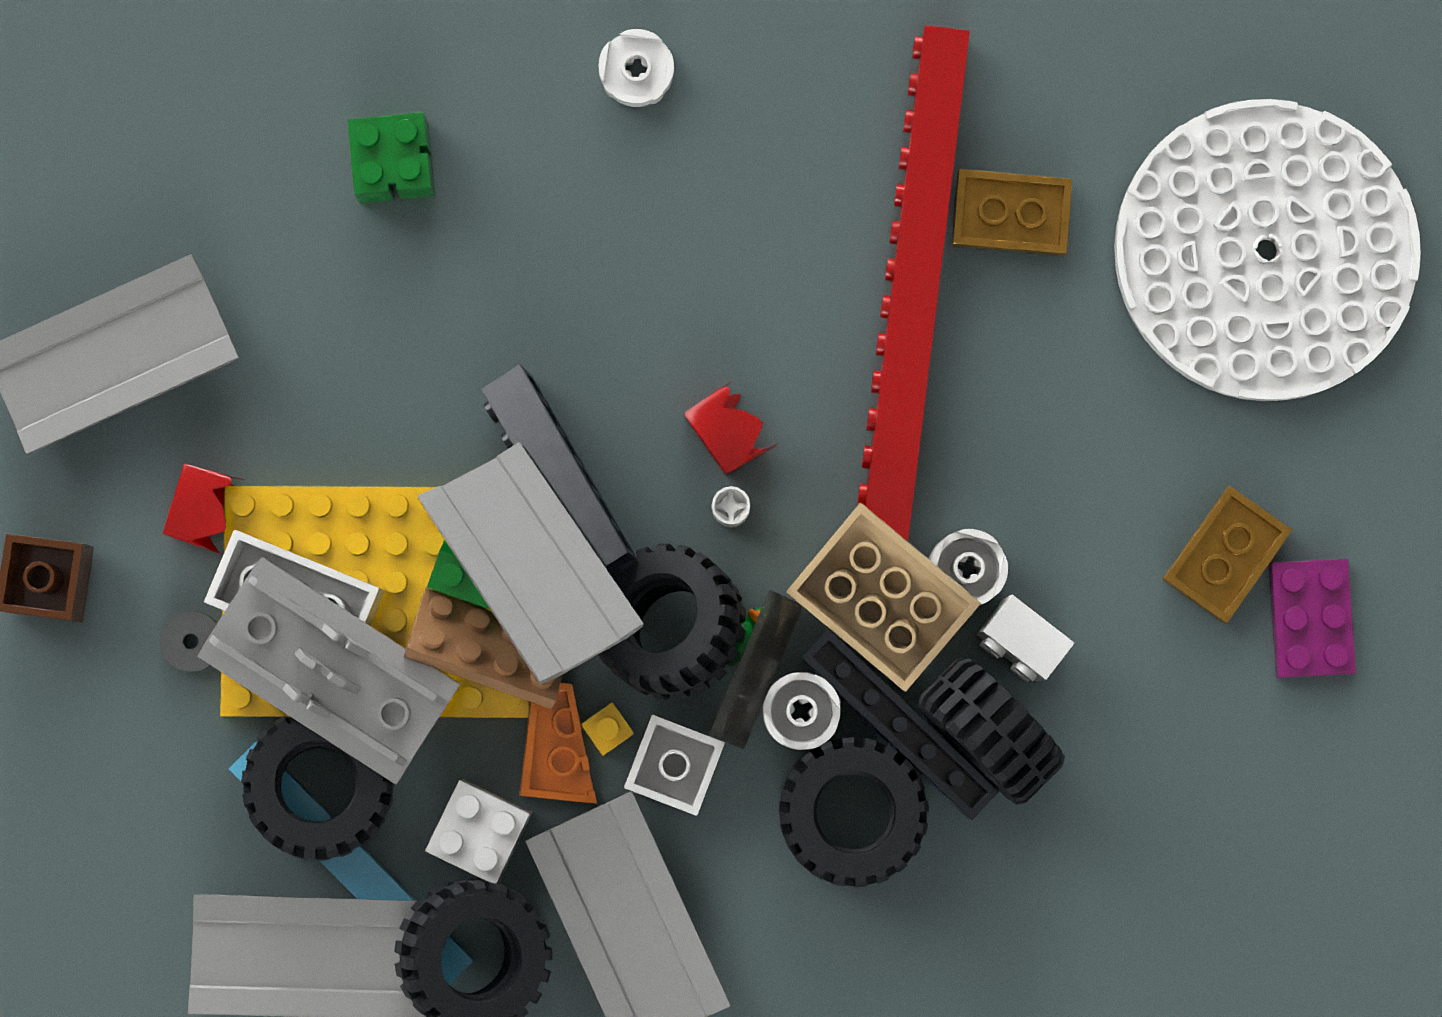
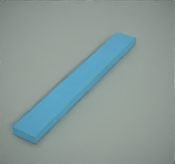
M258 741L229 768L240 781L242 779V771L246 769V757L249 750L254 749ZM285 769L281 789L288 808L300 818L309 821H326L334 818ZM362 845L343 857L338 856L330 858V860L320 861L357 899L415 900ZM451 935L444 945L441 958L442 972L449 985L475 960Z

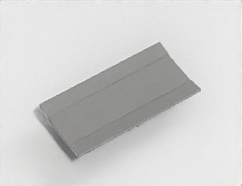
M190 254L0 340V393L15 424L25 453L29 455L239 359V356L193 255Z
M520 442L499 454L495 459L459 478L418 495L421 505L539 684L561 676L627 639L643 627L644 623Z
M264 557L259 559L197 656L394 784L399 782L413 757L461 685L434 667L403 657L406 648Z
M632 791L525 841L605 1017H708L731 1006Z
M194 894L188 1014L284 1017H426L413 1007L411 999L405 997L400 987L403 984V980L396 976L394 965L400 962V955L394 952L396 940L402 941L404 931L399 928L404 918L411 919L415 913L411 907L417 901Z

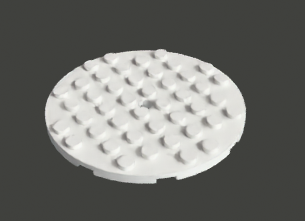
M1259 99L1229 103L1208 110L1204 114L1177 127L1152 150L1135 173L1125 193L1116 225L1114 251L1118 284L1125 306L1145 341L1168 365L1187 379L1209 390L1244 400L1284 401L1302 398L1327 390L1361 371L1381 353L1400 328L1409 311V303L1413 295L1415 282L1419 276L1421 251L1417 218L1407 189H1403L1398 177L1390 167L1392 163L1368 137L1348 122L1329 112H1320L1309 107L1300 106L1297 102ZM1268 240L1275 245L1277 252L1274 259L1268 261L1256 252L1260 241Z

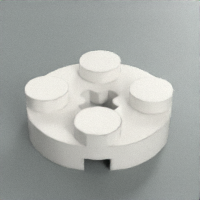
M642 29L626 30L611 42L609 41L600 54L598 64L600 80L606 93L621 104L631 107L655 104L663 98V95L672 84L674 77L673 56L668 47L662 42V39L650 31ZM635 59H640L642 66L647 68V71L640 73L639 77H632L631 72L626 70V66L633 65Z

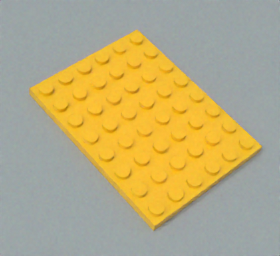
M226 486L224 553L235 529L385 590L371 627L406 648L421 596L425 588H427L444 541L443 536L418 500V495L436 487ZM440 670L461 684L440 717L528 718L530 701ZM221 672L220 716L290 717Z

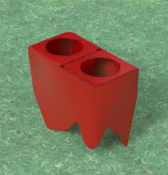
M732 381L684 413L685 419L713 459L717 461L716 463L720 465L719 467L725 476L730 475L777 445L775 444L768 448H753L762 429L763 422L744 410L734 409L740 401V394L729 395L730 389L728 385Z
M183 464L162 534L222 555L209 536L226 530V520L222 506L225 504V487L234 486L231 484V478L246 479L231 477L222 473Z

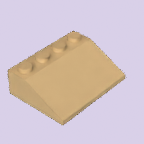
M861 502L786 591L905 692L981 604L980 601Z

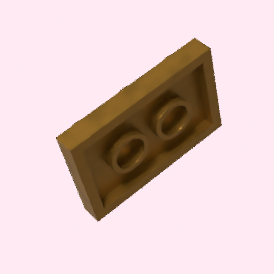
M959 169L952 247L1065 256L1068 245L1073 179Z
M1229 485L1213 505L1162 580L1223 624H1227L1290 535L1292 529Z

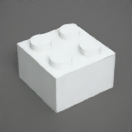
M1010 595L1001 601L976 634L982 639V642L979 644L982 649L996 659L1004 656L1012 662L1013 665L1010 667V670L1027 683L1034 680L1036 682L1047 680L1074 645L1072 640L1014 595Z
M652 715L624 788L697 816L725 742Z
M464 779L459 780L425 851L477 877L498 884L533 812Z

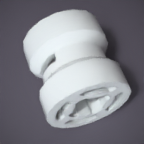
M733 486L725 487L714 496L712 502L713 517L722 526L737 527L744 523L749 516V497L740 488Z

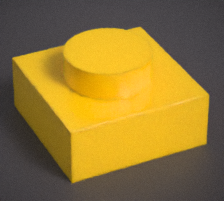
M613 702L581 724L602 756L635 734Z

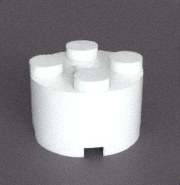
M963 529L947 535L934 547L929 556V560L980 601V605L993 599L1002 590L1007 579L1008 562L1002 548L994 537L980 530ZM968 559L971 561V568L976 570V574H971L966 579L962 577L963 571L958 569V565H962Z
M808 672L791 673L780 678L770 687L762 705L763 722L768 733L779 744L794 750H809L827 742L835 733L841 715L840 700L835 689L824 678ZM795 701H798L801 705L805 703L810 704L811 709L807 712L810 717L808 721L805 722L802 718L796 720L792 718L791 714L795 711L792 704Z

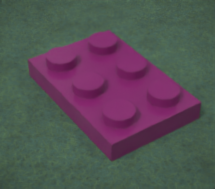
M1348 559L1269 563L1276 678L1356 674Z

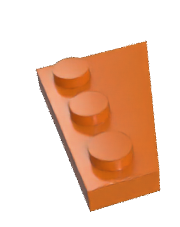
M560 683L557 699L552 709L530 702L520 796L597 804L572 684Z

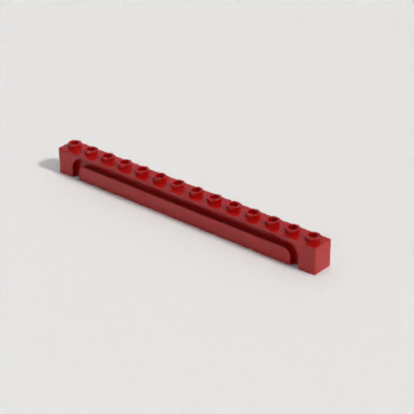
M930 25L924 26L922 37L915 36L912 59H918L919 62L917 73H910L907 95L914 96L913 110H906L903 132L910 133L908 147H901L898 167L900 170H905L904 184L896 185L894 206L901 207L899 222L892 221L889 243L896 244L894 259H887L885 281H891L890 296L883 295L880 318L887 319L885 333H878L875 354L876 356H882L881 371H873L871 393L878 394L876 409L869 408L866 431H873L871 446H864L862 468L868 469L867 484L860 483L857 506L861 502L907 541L911 522L970 30Z

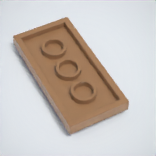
M425 588L403 657L552 709L557 699L562 675L539 684L492 611Z

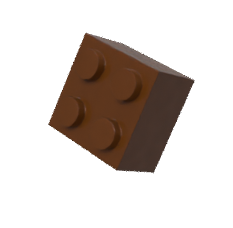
M6 533L0 569V612L83 623L94 547L83 543Z

